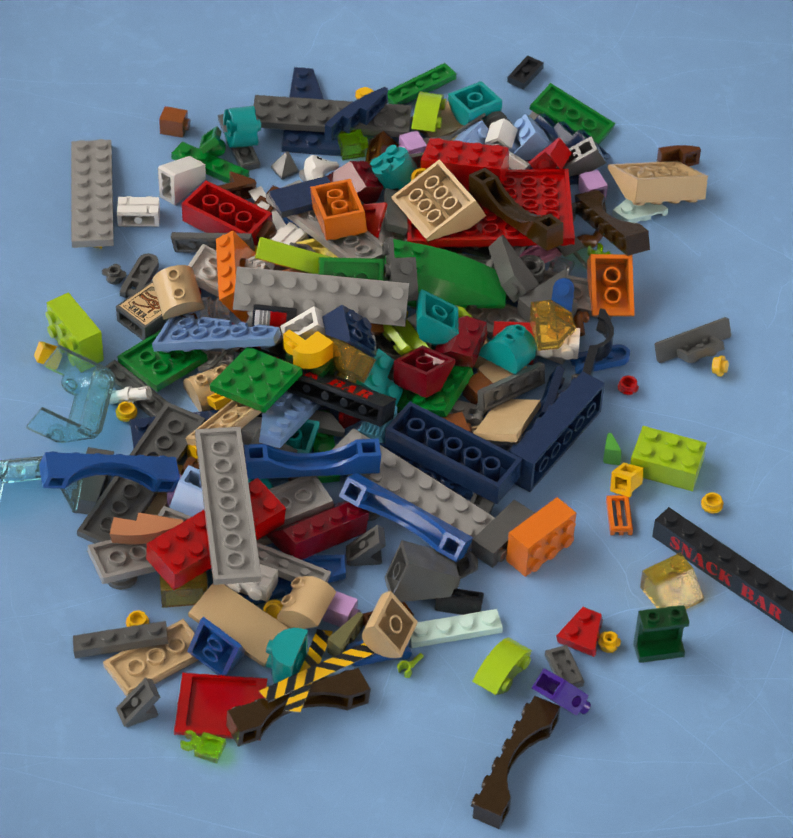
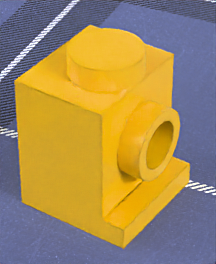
M623 462L611 472L610 492L631 497L632 492L642 484L643 467Z

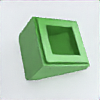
M608 433L603 462L605 464L620 465L622 451L613 434Z

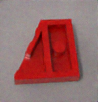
M582 607L556 635L557 642L594 657L597 652L596 644L600 638L599 630L602 628L603 623L602 614Z

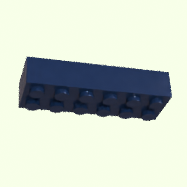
M582 371L577 378L574 377L571 380L569 387L565 391L560 392L556 402L547 407L545 414L536 419L530 431H526L523 434L521 441L511 447L509 452L522 458L521 476L515 482L517 486L531 492L599 415L602 408L604 382Z
M410 401L385 428L386 447L495 504L501 501L521 476L522 458Z

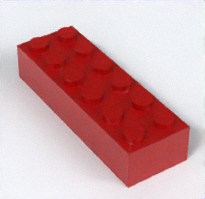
M259 478L248 483L256 541L282 526L285 522L286 507ZM204 510L147 543L146 560L173 590H176L211 568Z

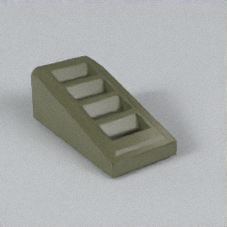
M358 612L328 637V654L332 657L345 652L346 647L350 643L354 642L363 628V613Z

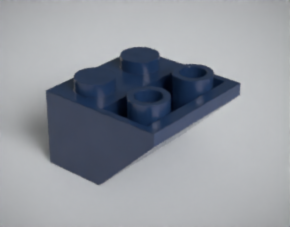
M344 305L322 316L327 336L354 351L373 358L377 356L375 351L376 344L371 333V323L366 317H362Z

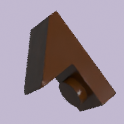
M229 172L230 183L218 185L246 200L252 198L248 191L256 188V181L235 172Z

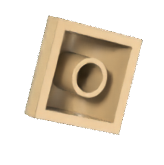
M187 265L171 266L159 271L153 277V285L163 320L205 309L192 267Z
M223 364L184 379L183 388L199 412L215 410L208 404L206 398L214 394V392L210 391V383L228 365Z
M299 576L292 581L291 587L293 589L290 594H287L281 600L283 607L277 616V620L288 628L307 629L318 627L336 591L331 585L319 578Z
M391 591L385 592L380 596L363 630L362 639L373 652L387 658H400L418 621Z

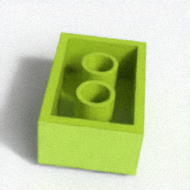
M68 292L46 302L47 312L45 315L49 323L47 331L51 338H55L58 341L60 349L63 352L66 351L72 364H76L83 371L104 361L101 331Z
M642 426L630 464L643 467V478L693 491L704 460L707 442Z

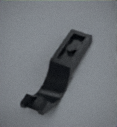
M600 308L598 314L599 321L596 331L601 333L606 340L597 345L589 346L583 367V372L591 376L593 375L596 362L606 358L611 352L613 345L614 327L606 310Z

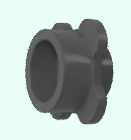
M113 264L108 269L104 268L102 270V275L106 276V280L110 284H119L127 276L119 264Z

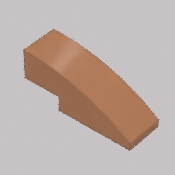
M139 512L136 521L114 517L110 537L112 543L146 544L184 522V520Z

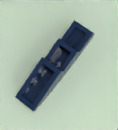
M383 87L350 103L325 123V139L332 142L341 131L350 133L359 123L367 125L388 103V88Z
M545 113L539 114L534 120L555 138L560 137L569 147H573L591 137L583 129L577 130L575 133L564 121L555 124ZM596 142L604 159H609L611 156Z

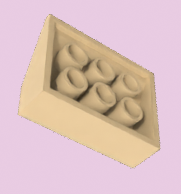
M440 160L391 197L427 241L469 229L486 216L477 201Z
M681 162L608 164V170L624 197L632 201L634 205L643 206L648 202L660 205L665 201L678 204L683 200L695 203L697 200L706 198L708 176Z

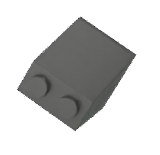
M404 540L401 541L384 577L388 592L391 591L400 602L451 597L454 589H457L460 584V576L452 559L437 552L435 549Z

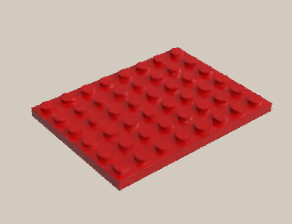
M508 170L502 185L513 200L530 213L536 215L552 214L564 223L563 244L560 246L575 245L569 170ZM463 185V187L469 192V186ZM479 202L477 203L486 216L469 229L431 241H427L407 217V242L436 248L490 246L501 235H504L511 246L537 245Z

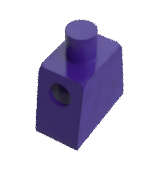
M543 668L532 686L533 690L574 715L579 713L584 715L590 710L591 703L587 701L588 694Z

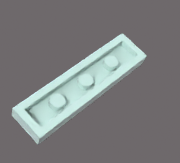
M494 609L418 622L409 641L411 648L498 634L502 633L503 627L498 611Z

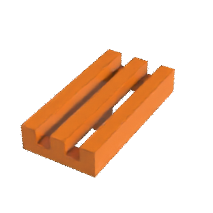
M624 495L606 496L610 535H615L617 532H619V535H623L624 532L632 535L633 526L629 497ZM612 501H615L618 526L614 524ZM620 501H624L627 526H623Z

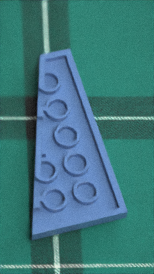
M187 314L185 317L176 316L169 318L152 343L154 351L165 353L174 350L187 352L195 349L208 351L216 348L224 350L237 347L246 349L247 347L258 346L269 348L276 345L281 332L279 327L258 324L248 327L246 322L234 325L231 320L210 317L195 319L194 315Z
M286 391L263 413L259 443L281 448L321 405Z

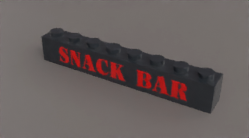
M252 347L253 349H256L258 351H261L263 353L286 361L285 357L276 355L274 353L268 352L257 347ZM244 348L234 351L233 361L245 350ZM302 369V375L287 390V392L379 427L394 418L395 398L328 373L324 377H320Z
M670 507L655 519L653 538L793 633V591Z

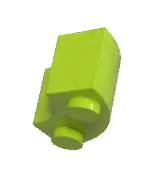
M426 92L419 93L411 129L437 133V129H441L442 117L440 115L442 110H445L447 101L444 95Z
M509 637L503 639L485 658L472 682L495 695L508 692L514 677L529 666L531 662L529 656L532 650Z

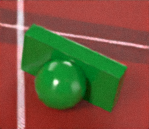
M218 126L201 137L199 149L203 154L208 152L211 155L220 157L225 153L226 145L220 139L221 130Z

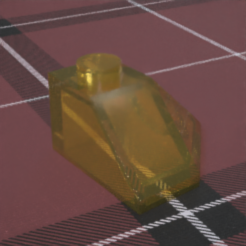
M553 300L531 302L529 320L537 350L559 349L564 344V340L576 331L572 313Z

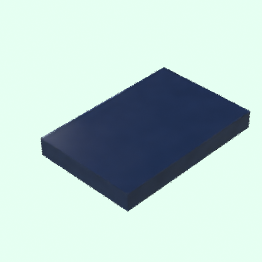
M327 176L269 191V198L281 218L313 210L310 187L331 182Z

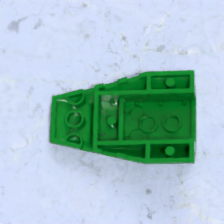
M393 239L395 258L416 257L418 294L423 289L453 305L466 308L467 305H476L477 308H505L506 292L500 284L495 269L448 250ZM383 271V281H387V277L384 276ZM408 301L407 306L416 307V301Z

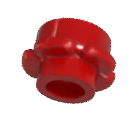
M629 375L622 377L617 386L618 390L625 395H632L639 389L636 378Z

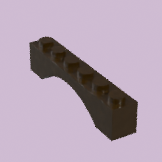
M486 168L469 175V193L477 202L546 251L563 244L564 223L552 214L536 215L523 209L508 194L499 178Z
M596 189L575 195L576 214L625 255L629 256L650 250L649 231L639 223L622 221L607 214L605 195Z
M359 668L345 670L340 674L323 677L319 681L313 682L302 709L324 706L350 710L369 703L371 688ZM291 692L270 702L265 698H259L252 703L235 706L227 711L226 725L238 747L260 740L264 732L275 721L293 712L284 710Z
M535 695L530 704H525L521 714L523 716L522 719L515 722L511 732L513 734L512 737L505 740L501 750L503 752L502 755L495 758L491 768L493 770L490 776L486 775L482 782V791L480 794L476 793L473 797L471 807L473 808L474 819L500 829L510 811L511 796L507 781L509 772L517 758L525 750L537 742L550 737L559 721L561 706Z

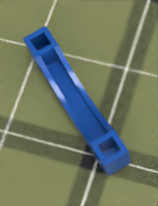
M379 438L356 439L340 448L319 453L287 452L266 444L244 445L248 479L380 473L381 450Z
M52 451L45 452L39 464L42 488L65 489L73 482L82 478L95 475H111L130 479L152 492H174L180 480L176 457L106 455L101 453L80 454L78 452L58 453Z
M358 473L347 477L339 494V497L351 504L379 514L407 528L425 540L437 552L455 562L465 557L473 540L472 536Z

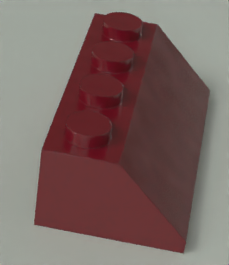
M348 501L334 504L332 508L275 529L268 533L267 537L281 552L303 560L366 533L369 512Z

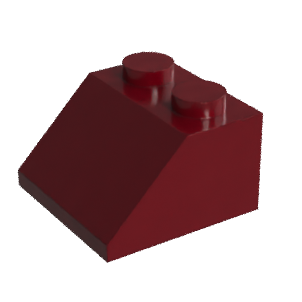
M349 161L327 175L330 182L351 179L359 199L364 204L377 202L383 190V185L378 181L367 161Z
M464 316L458 318L459 334L445 344H437L435 351L454 358V365L471 367L473 370L479 352L487 338V322Z
M422 345L394 360V383L405 390L419 394L421 397H430L443 387L455 364V359Z

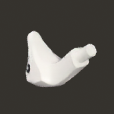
M311 155L304 162L305 178L309 181L323 177V175L330 171L337 170L339 164L317 155Z

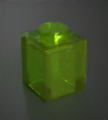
M361 129L352 130L350 133L340 132L338 135L342 160L365 157L368 140L367 137L363 136Z

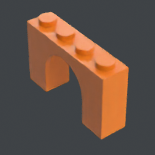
M231 231L216 239L219 300L240 321L247 323L249 318L247 312L249 311L233 310L237 266L245 267L246 259L255 256L256 253L234 231Z

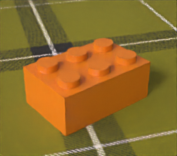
M351 179L310 187L312 207L326 241L337 240L346 236H357L367 232L365 211Z
M558 497L553 499L509 532L506 561L525 577L531 572H536L547 560H552L564 547L568 548L573 543L577 513Z

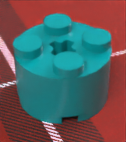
M245 106L225 109L223 126L226 125L227 132H224L228 147L258 146V131H261L260 119H256L255 107Z
M396 145L389 146L386 152L370 162L372 171L383 185L384 190L386 188L392 190L399 188L401 190L411 182L413 171L418 169L407 149L397 147Z

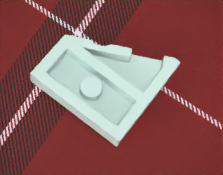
M628 199L624 200L612 211V216L631 223L650 220L651 216L657 214L662 216L668 214V208L662 204L656 205L648 202L643 206L634 205Z

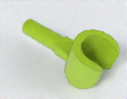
M419 653L409 662L404 660L399 662L397 665L398 673L403 669H408L404 672L405 678L411 677L412 668L424 655Z

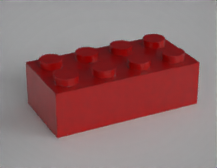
M430 138L421 158V168L428 169L440 160L455 178L465 186H469L470 174L486 168L495 174L503 184L509 168V147Z
M207 180L182 202V221L205 233H229L231 231L235 233L252 234L255 246H258L259 242L256 235L267 220L272 222L271 212Z

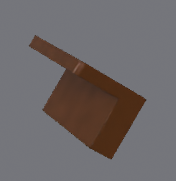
M382 131L369 140L365 161L371 166L370 162L386 152L389 146L396 145L399 147V144Z

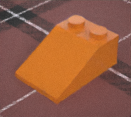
M591 254L587 260V281L592 316H598L600 308L606 310L608 316L634 317L632 255Z

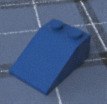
M203 616L187 652L217 675L228 676L241 661L245 649L239 642L235 641Z

